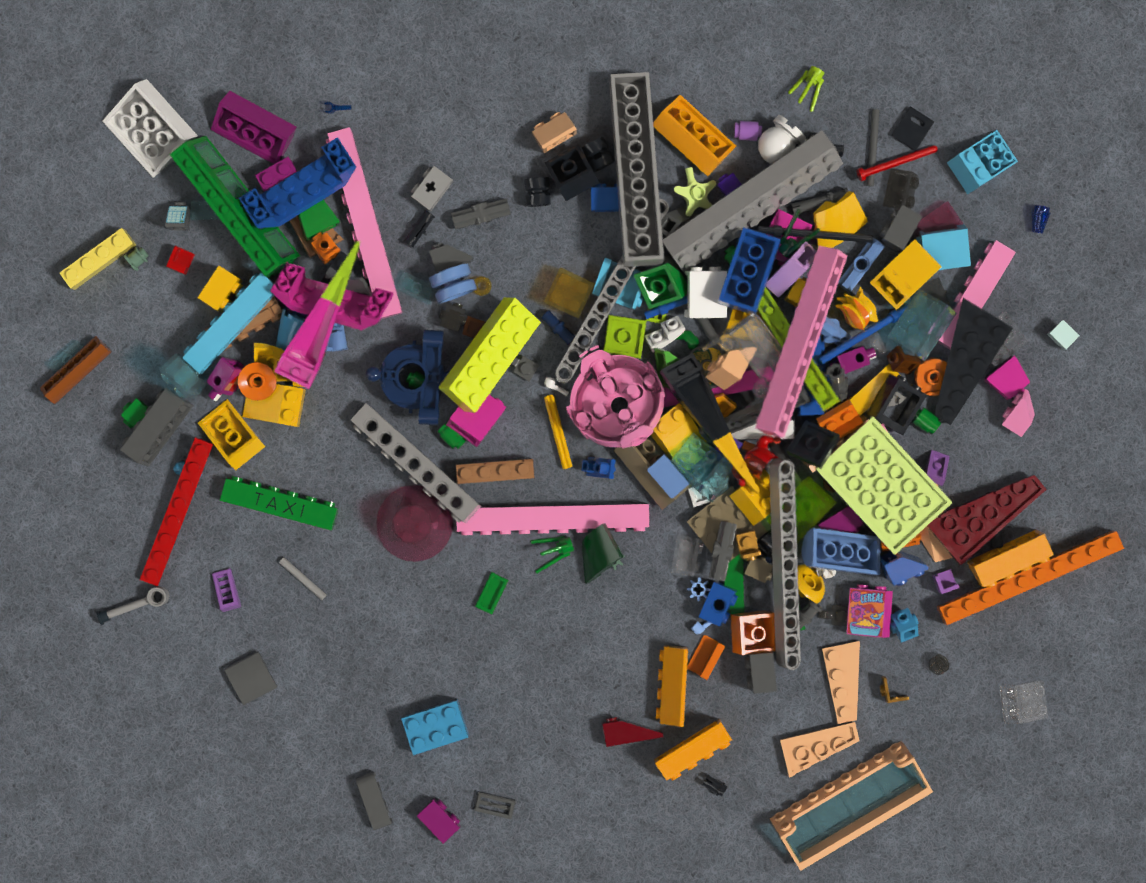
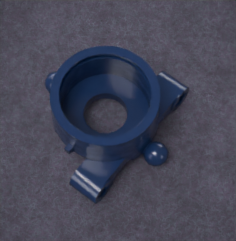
M424 330L423 346L416 345L417 341L413 340V344L404 345L391 351L382 362L380 370L377 367H370L366 371V378L369 381L376 382L380 380L382 390L391 402L402 408L409 409V413L412 414L413 410L419 409V424H439V397L442 391L438 387L450 372L447 371L445 373V368L441 361L444 332L441 330ZM410 363L418 364L425 372L424 383L421 387L414 390L406 389L399 381L400 370L403 366Z

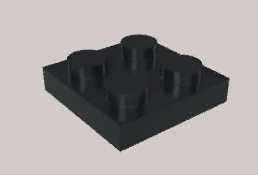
M805 420L787 449V454L822 469L840 440V435Z

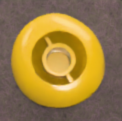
M805 564L797 565L798 594L802 598L807 597L814 603H819L825 594L822 576L817 575L815 568L807 567Z

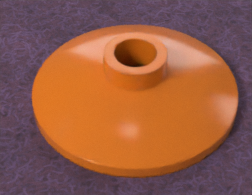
M250 363L239 373V389L245 397L251 400H264L276 388V375L264 363ZM254 378H261V383H255Z

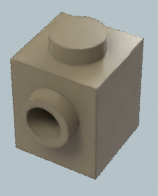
M760 556L759 559L748 561L743 573L766 583L773 576V565H770L764 557Z

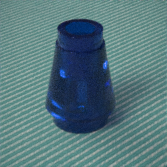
M1035 205L1034 209H1032V232L1043 234L1051 214L1049 212L1050 207Z

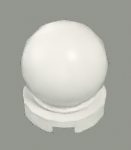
M778 115L773 120L775 127L768 128L758 140V151L761 157L771 164L794 150L796 144L801 145L806 141V136L796 126L792 129L787 125L786 122L788 120L781 115Z

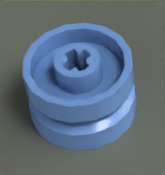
M468 263L447 268L428 278L432 288L444 287L435 293L438 304L451 301L477 290L474 279L461 281L471 273Z

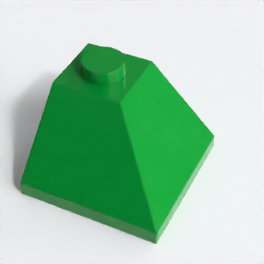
M669 263L634 274V278L649 309L682 299L688 292V286L682 273Z

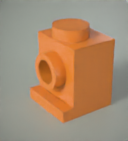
M320 232L312 238L311 247L324 264H327L339 254V247H337L327 232L325 234ZM325 242L328 244V247L322 248L321 244Z

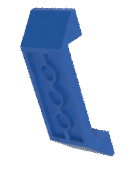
M338 137L322 146L325 155L262 194H259L256 188L239 198L257 228L280 227L346 186L356 169V165Z

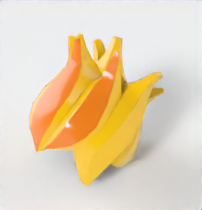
M859 287L855 296L844 293L845 297H837V300L843 304H837L835 307L843 312L847 324L852 328L864 330L869 321L878 322L876 307L864 295L861 287Z

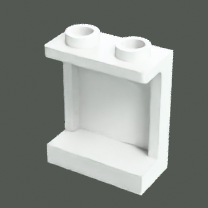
M691 267V271H685V275H688V309H684V317L727 318V306L719 304L718 301L727 277V271H722L721 267H709V271H702V267Z

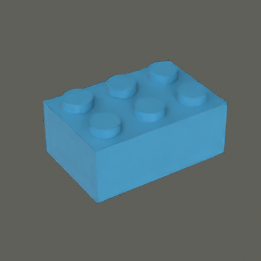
M458 699L401 718L413 755L469 737Z

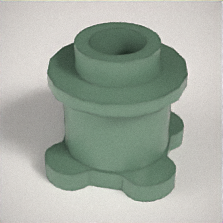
M135 247V250L129 255L125 254L124 258L135 271H138V267L141 264L148 262L147 257L149 255L142 247L140 249Z

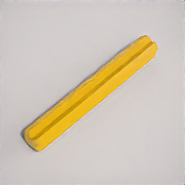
M547 395L544 397L561 465L563 469H568L572 467V462L554 395Z

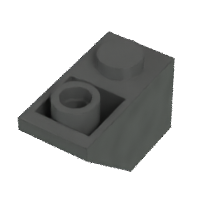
M685 206L667 213L661 221L662 237L665 239L699 214L693 212L691 216H686L687 207Z

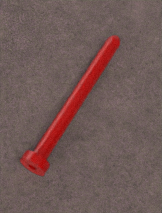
M933 145L867 169L858 168L856 170L857 176L861 182L865 181L867 176L936 153L938 148Z

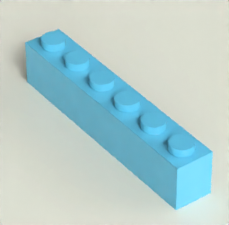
M256 273L249 281L251 284L246 289L243 287L236 295L238 298L233 303L229 302L223 308L224 313L220 317L216 316L210 322L211 327L207 331L203 330L197 336L198 341L194 345L190 344L183 352L185 355L182 358L198 373L203 374L275 296L271 292L274 283L265 277L263 273L259 275Z

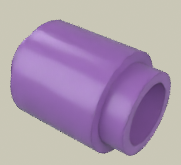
M735 122L734 138L757 141L758 137H761L762 126H758V122Z

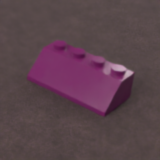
M229 90L219 103L211 130L263 159L276 164L284 156L297 127Z

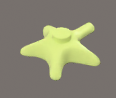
M692 167L685 169L687 186L674 187V192L682 196L687 203L686 216H691L698 207L705 210L710 208L712 204L708 201L707 196L716 186L715 180L704 184L698 183L694 178Z

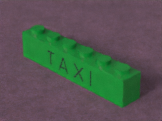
M232 476L231 479L226 478L220 501L331 531L334 528L339 508L335 507L333 502L324 500V504L316 502L317 498L306 496L303 499L298 497L296 492L287 491V494L279 492L280 488L269 486L266 489L261 487V483L250 481V484L242 482L243 478Z

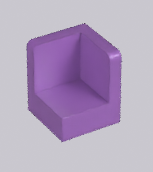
M951 569L932 575L939 594L959 588Z

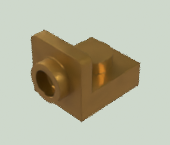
M755 530L735 534L739 555L742 559L751 561L757 559L758 555H761Z

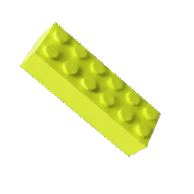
M504 297L438 388L463 411L476 413L541 322L516 298Z

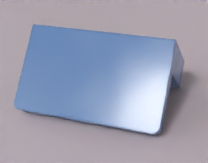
M665 454L647 469L670 498H674L689 485L688 480Z

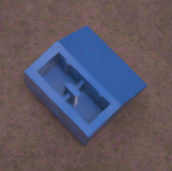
M889 551L880 556L881 568L886 578L894 586L903 585L908 581L907 579L913 576L919 577L929 569L919 557L901 551L895 555Z

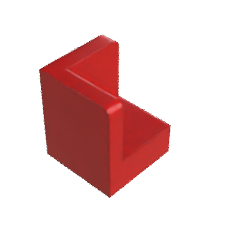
M175 245L166 267L187 275L195 254Z

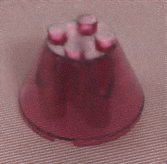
M410 485L395 490L383 501L378 511L377 532L380 541L392 555L402 560L418 562L436 556L447 545L452 534L453 517H451V511L448 508L446 510L441 508L437 504L438 499L434 495L429 497L423 491L424 486Z

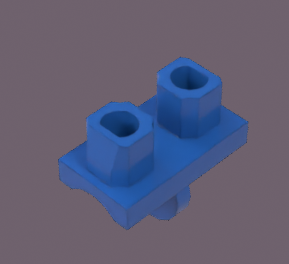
M588 457V460L582 461L581 471L587 472L586 476L614 479L613 473L616 471L614 466L616 460Z

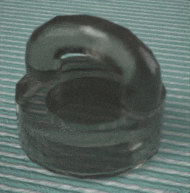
M941 654L935 655L928 662L929 668L936 675H941L949 670V662Z

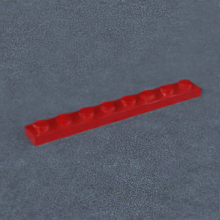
M195 437L140 580L155 586L159 585L213 443Z

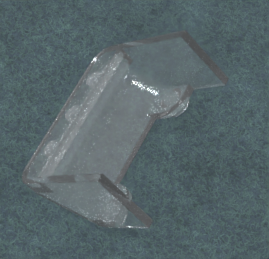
M750 314L713 337L702 348L704 352L718 343L726 352L739 349L760 380L753 386L755 397L744 409L764 401L769 390L770 381L776 370V364L782 353V347L758 315Z

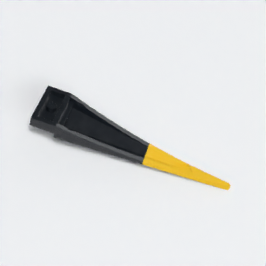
M692 353L662 369L660 374L669 386L671 393L755 494L758 495L759 489L730 433L708 379L705 378L704 369Z

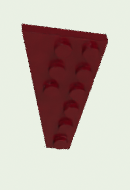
M1030 475L939 514L927 527L955 561L962 565L1047 489L1035 475Z

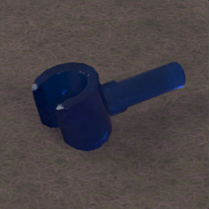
M331 102L324 103V105L332 106L330 111H324L328 114H333L339 110H352L351 105H335Z

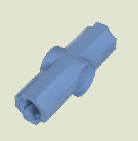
M873 238V242L867 243L839 279L838 285L851 293L885 246ZM857 260L865 262L866 267L864 270L857 268Z
M826 317L821 330L825 343H834L839 346L852 338L850 334L840 327L839 320Z

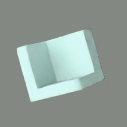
M1064 320L1047 333L1062 350H1066L1080 336Z

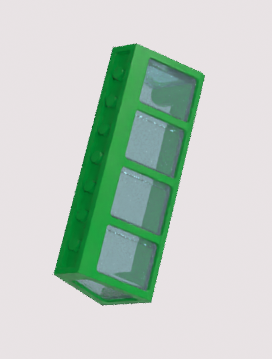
M207 136L184 142L169 154L265 277L270 280L283 270L286 263L292 264L301 257L278 227L257 228L239 199L250 191Z

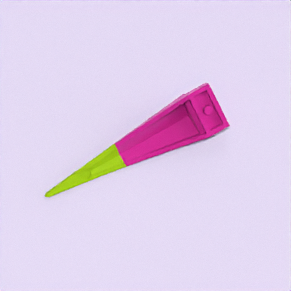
M360 240L356 242L317 304L282 354L274 371L307 389L311 388L320 370L358 252Z

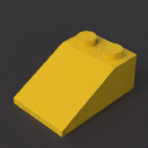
M276 384L274 392L264 400L256 401L246 397L242 417L299 427L306 389Z
M228 399L198 422L208 438L235 471L266 447Z
M680 403L660 418L653 429L654 432L651 434V437L682 474L712 451L706 440L699 433V429Z

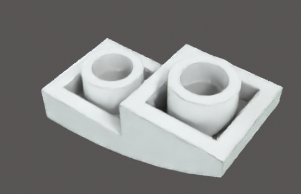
M678 316L661 322V329L644 336L652 353L655 352V348L661 349L685 331V327Z

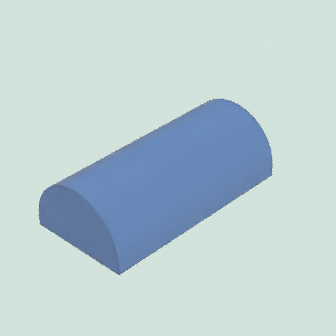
M812 528L803 539L802 559L807 567L877 576L880 575V539L878 536Z

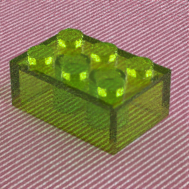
M810 476L805 478L795 489L797 544L837 503ZM771 516L766 520L770 525Z

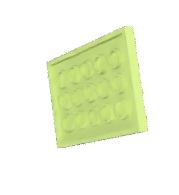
M874 417L867 421L833 452L822 469L816 468L822 477L894 555L952 504V501Z

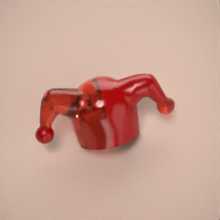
M762 435L755 447L747 452L744 462L753 477L761 480L766 464L772 459H778L775 454L768 450V444L772 442L779 444L781 442L780 437ZM733 467L731 469L732 474L738 480V484L741 487L745 486V480Z

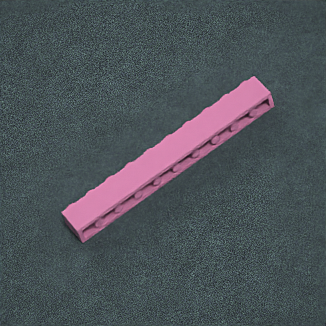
M349 127L327 133L329 139H326V143L338 137L356 165L355 171L346 186L343 187L344 194L341 197L344 206L348 205L349 212L346 213L349 224L353 223L355 231H351L354 242L360 240V249H358L357 254L359 260L364 262L365 268H362L364 279L369 280L370 286L368 287L371 293H373L375 288L394 293L381 319L402 314L352 130Z
M819 246L814 255V261L811 270L808 272L805 287L801 292L799 304L795 309V315L789 327L786 341L782 346V353L776 364L774 376L770 381L769 390L763 401L760 416L757 418L755 428L765 434L784 438L847 259V255L838 249Z
M649 504L479 508L467 523L457 522V532H461V535H473V531H480V535H492V531H499V534H511V530H519V534H530V530H538V534L549 533V530L557 529V533H569L568 529H576V533L588 532V529H595L605 523L608 528H615V532H626V528H634V531H645V527H649Z

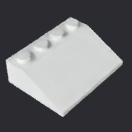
M147 79L135 83L103 120L105 125L153 178L173 161V158L169 155L184 142L194 140L198 136Z

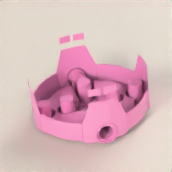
M599 346L592 347L589 350L592 351L599 348ZM598 350L582 359L581 373L573 385L570 405L566 406L572 421L587 440L590 439L606 447H622L624 449L642 444L654 432L653 429L662 415L665 392L660 379L649 362L644 363L631 356L611 355L603 350ZM588 351L582 353L580 355V358L584 356L586 353H588ZM592 373L594 378L588 381L587 378ZM623 397L627 400L628 407L627 409H622L619 413H615L611 409V403L615 398Z

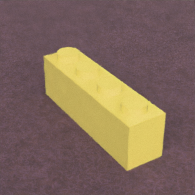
M121 228L61 271L60 275L70 289L75 290L135 247L136 244L127 231Z

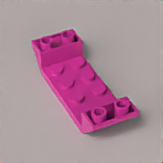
M286 263L272 286L271 292L290 310L309 315L329 284L308 279L305 276L304 267ZM375 288L372 295L368 296L345 289L335 323L358 330H364L377 324L394 293Z

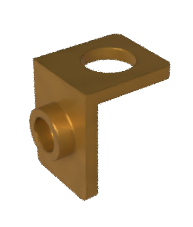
M881 676L883 685H880L881 696H885L887 703L909 700L908 695L890 698L887 679L885 676Z

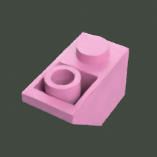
M1027 389L1022 394L1018 393L1012 402L1014 405L1011 408L1007 407L1002 415L1004 417L1002 425L1020 437L1023 436L1032 424L1035 416Z

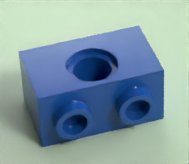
M715 581L699 618L719 627L723 623L726 624L730 617L728 610L730 606L734 607L738 598L735 595L737 590ZM717 599H720L724 602V608L722 610H718L715 607V601Z

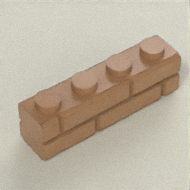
M276 296L268 302L232 342L236 340L241 342L249 337L248 333L254 330L257 333L266 328V323L270 321L275 323L281 319L283 308ZM230 344L225 350L231 348L232 344Z
M533 459L456 465L457 484L535 478Z

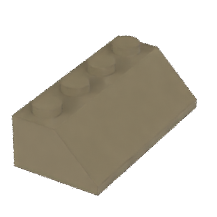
M651 435L638 446L624 449L617 447L614 450L662 510L695 483L686 471L682 475L688 480L689 485L674 498L669 497L647 471L651 465L665 454Z

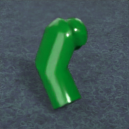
M685 330L675 339L685 340L690 350L697 348L699 344V339L689 330Z

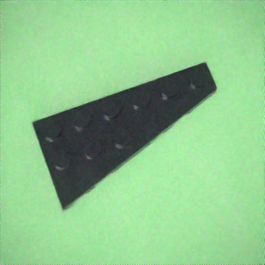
M964 297L935 411V416L949 425L953 423L1013 329L1012 326Z

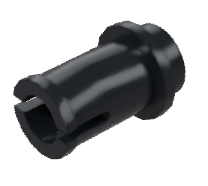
M709 774L702 784L717 793L716 796H723L728 787L725 785V782L722 784Z

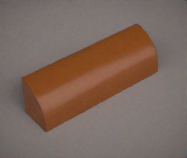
M95 336L40 387L44 396L56 404L111 354V349Z

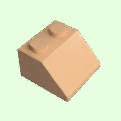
M558 112L550 117L551 121L546 124L541 122L533 127L535 130L532 131V134L543 153L577 134L576 127L565 112L562 114Z
M750 347L733 350L725 355H720L716 361L713 360L707 367L709 372L705 378L721 389H727L741 379L756 348Z

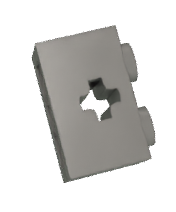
M435 166L432 169L428 168L422 176L425 179L421 184L417 183L411 191L413 193L412 199L430 212L453 183V179ZM434 183L435 191L430 190L427 192L428 188L426 186Z

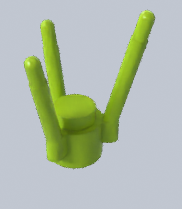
M811 66L809 71L805 70L803 76L793 85L788 94H792L805 80L808 84L798 100L800 104L811 85L816 86L810 107V112H813L821 85L824 82L822 77L825 73L821 69Z

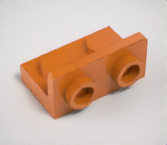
M850 399L816 418L821 427L839 434L840 439L864 425Z

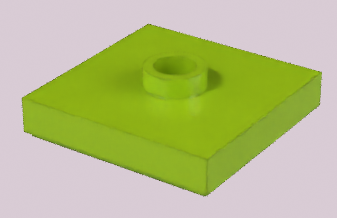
M609 315L603 351L612 355H626L641 359L647 321Z

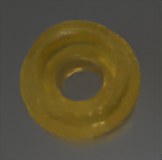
M478 277L474 280L477 286V290L474 292L477 295L484 296L491 291L492 285L488 278ZM480 283H484L486 285L484 290H480L478 288V285Z

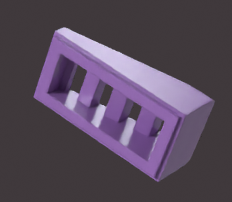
M231 569L212 573L220 610L225 612L240 608L241 603ZM228 576V580L218 581V578ZM230 584V587L220 588L222 585ZM232 592V595L225 597L222 595L223 593ZM233 599L234 601L227 604L224 603V601Z

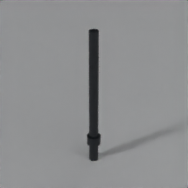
M777 225L773 227L758 226V232L773 235V237L783 236L787 229ZM791 229L788 236L805 237L814 232V230ZM820 231L812 237L817 239L873 242V235Z

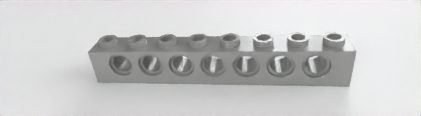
M365 403L351 419L354 423L352 427L360 434L364 432L368 436L366 439L374 447L376 445L381 447V453L387 459L392 457L396 461L394 465L402 472L406 470L410 474L408 478L416 485L418 483L424 486L423 491L429 497L434 495L438 499L437 504L444 510L448 508L452 512L451 517L458 523L461 521L467 523L481 507L370 405ZM376 422L377 428L370 432L368 429L369 424ZM389 434L391 436L390 442L383 444V437ZM404 447V455L398 457L396 455L397 449ZM418 460V468L412 470L410 467L411 462ZM431 472L433 479L430 482H425V474ZM442 485L447 487V492L444 495L438 493V489ZM455 498L461 499V505L458 508H454L452 505Z

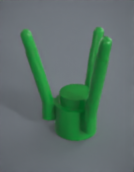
M563 535L555 538L530 541L531 544L557 542L555 543L556 547L541 552V556L556 551L561 554L535 570V573H539L562 558L570 556V552L574 551L570 537L565 538Z

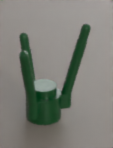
M800 209L796 210L783 237L780 239L779 251L787 258H790L805 241H809L820 232V229L817 228L798 243L793 238L787 239L800 213Z

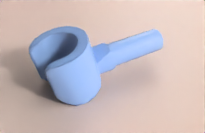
M697 621L691 627V630L695 634H701L712 623L707 621L701 625Z

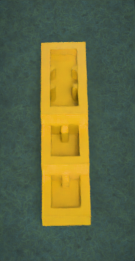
M890 364L850 398L859 416L870 408L889 374L895 377L898 376L899 373L893 372Z

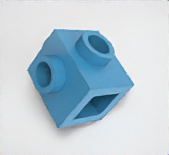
M908 608L891 614L890 629L893 634H897L901 643L919 636L918 619L915 614H911Z

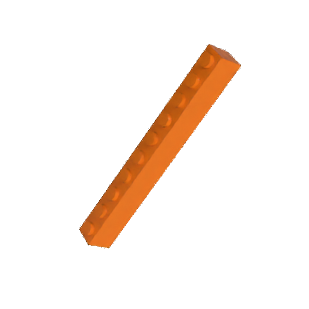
M1112 530L1054 555L1047 562L1041 564L1038 562L1027 571L1021 572L1020 570L1014 573L1015 576L1010 579L996 581L997 584L993 587L978 588L937 606V609L944 624H952L1123 550V544L1117 531Z

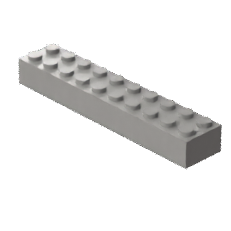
M649 72L611 74L609 86L623 266L662 265L664 252Z
M821 130L663 239V243L683 273L690 271L691 267H695L701 261L708 259L717 250L724 248L730 241L740 237L743 227L749 229L756 226L762 219L772 215L778 208L788 204L794 197L804 193L810 186L820 182L829 173L836 171L843 165V162L832 142Z

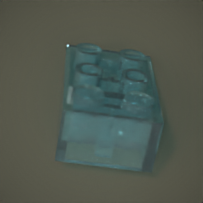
M692 433L670 461L696 491L712 503L737 472L725 456L695 433Z

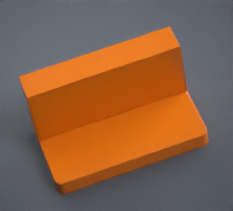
M704 635L687 665V669L708 680L725 645Z

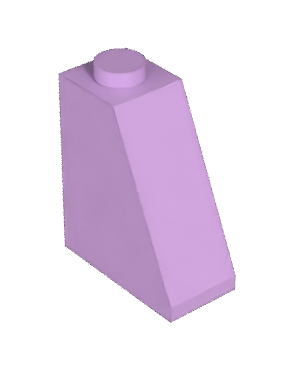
M807 241L767 281L766 287L778 298L813 263L814 255L817 251Z

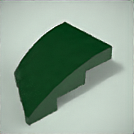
M606 523L595 528L582 541L585 584L601 576L602 572L612 567V564L624 557Z

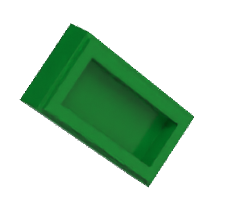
M491 572L475 607L492 615L509 580Z

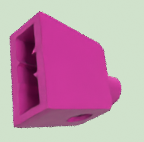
M1011 356L984 379L1006 400L1011 399L1013 396L1016 397L1018 393L1022 394L1025 390L1024 387L1030 383L1015 356Z

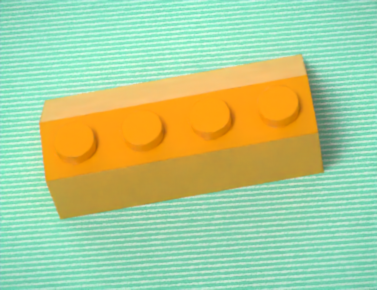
M681 95L670 103L653 122V127L707 176L736 147L731 140Z
M1035 529L1003 544V547L994 548L967 561L979 585L990 588L997 584L996 581L1010 579L1015 576L1014 573L1020 570L1021 572L1027 571L1037 562L1039 564L1047 562L1050 559L1049 557L1054 554L1045 534Z
M664 646L663 650L659 652V661H663L662 669L658 670V680L662 682L661 688H657V700H660V707H656V719H659L660 724L684 727L687 647Z
M720 719L661 754L654 761L666 781L669 779L673 781L680 777V772L686 768L689 771L698 765L696 762L702 758L705 761L712 757L715 750L727 748L732 739Z

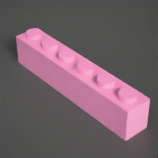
M997 240L993 244L989 242L984 250V253H986L983 260L979 259L974 266L976 270L974 275H969L964 283L966 286L963 293L959 292L954 299V302H956L954 308H949L944 316L946 319L943 326L939 324L934 332V335H936L934 340L948 349H951L963 297L982 308L1016 253Z

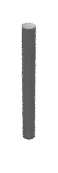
M877 109L872 110L868 168L876 166L880 110ZM875 174L867 176L866 186L874 187Z

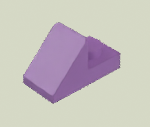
M931 450L924 472L935 484L943 486L950 456Z

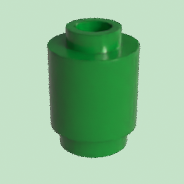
M417 370L415 373L411 372L406 380L409 383L408 388L414 390L421 387L424 383L425 375Z
M924 407L917 411L912 421L924 432H929L931 435L941 424L938 421L939 418Z
M446 422L438 430L440 438L452 449L455 447L459 449L466 441L461 435L448 427Z

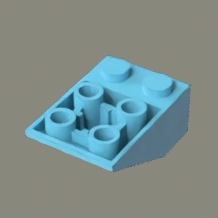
M998 130L952 158L947 164L966 193L969 194L1018 161Z

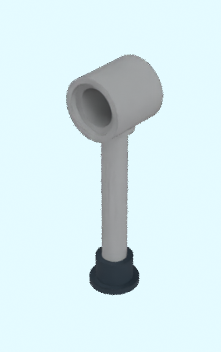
M158 586L152 588L148 592L147 597L109 611L107 609L101 612L98 610L96 611L98 621L101 625H104V622L110 621L112 617L148 604L154 607L162 606L168 602L169 592L165 587ZM156 591H159L163 596L160 602L154 598Z

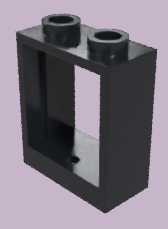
M889 374L866 414L874 417L878 422L891 430L904 435L925 400L926 395L920 392L922 388L913 383L911 385L907 384L908 380L898 374L895 377ZM899 386L911 392L912 396L895 422L883 415Z

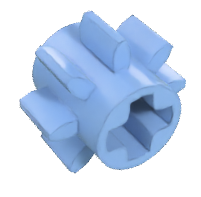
M700 577L696 583L691 580L692 587L687 588V590L692 592L690 598L697 596V600L701 601V597L704 596L707 599L708 595L706 593L711 590L706 586L709 581L702 583ZM699 584L704 588L700 595L695 591V587H698Z

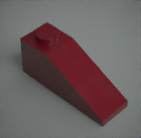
M617 717L606 718V722H602L606 747L663 737L662 731L622 719L617 720Z

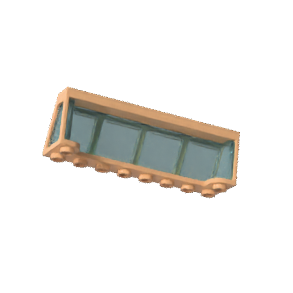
M900 741L892 744L885 751L877 753L868 761L860 763L856 768L842 774L836 780L825 784L824 787L816 792L810 793L799 802L793 803L784 811L776 813L770 820L801 871L931 794L933 791L914 757L904 743Z

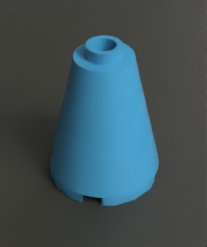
M284 307L282 310L275 346L284 351L309 316L296 311H287L288 307Z

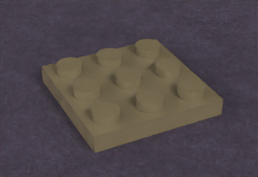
M732 486L686 521L711 554L714 542L717 540L721 521L737 524L735 534L755 530L756 538L759 539L768 532L761 522L753 526L729 497L735 491ZM736 536L733 541L734 550L731 560L739 554Z

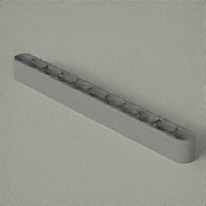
M659 199L660 205L664 207V212L660 213L662 221L668 212L669 206L665 200ZM623 255L555 372V378L559 383H568L572 379L584 356L580 358V355L590 348L635 270L636 266H623ZM622 270L626 273L627 277L619 279L616 276V272ZM614 287L617 290V294L610 296L607 293V288ZM604 303L608 310L603 313L599 312L597 305ZM595 320L598 323V327L590 329L587 322ZM585 336L588 339V344L585 346L580 345L578 338ZM576 353L579 356V360L571 362L568 359V355ZM560 370H567L569 377L567 379L560 378Z
M774 459L769 466L776 663L780 667L795 670L800 665L801 657L794 465L789 460Z

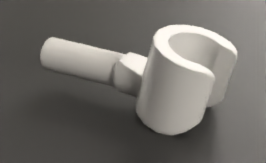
M545 378V387L557 390L566 396L569 394L567 390L555 385V378Z

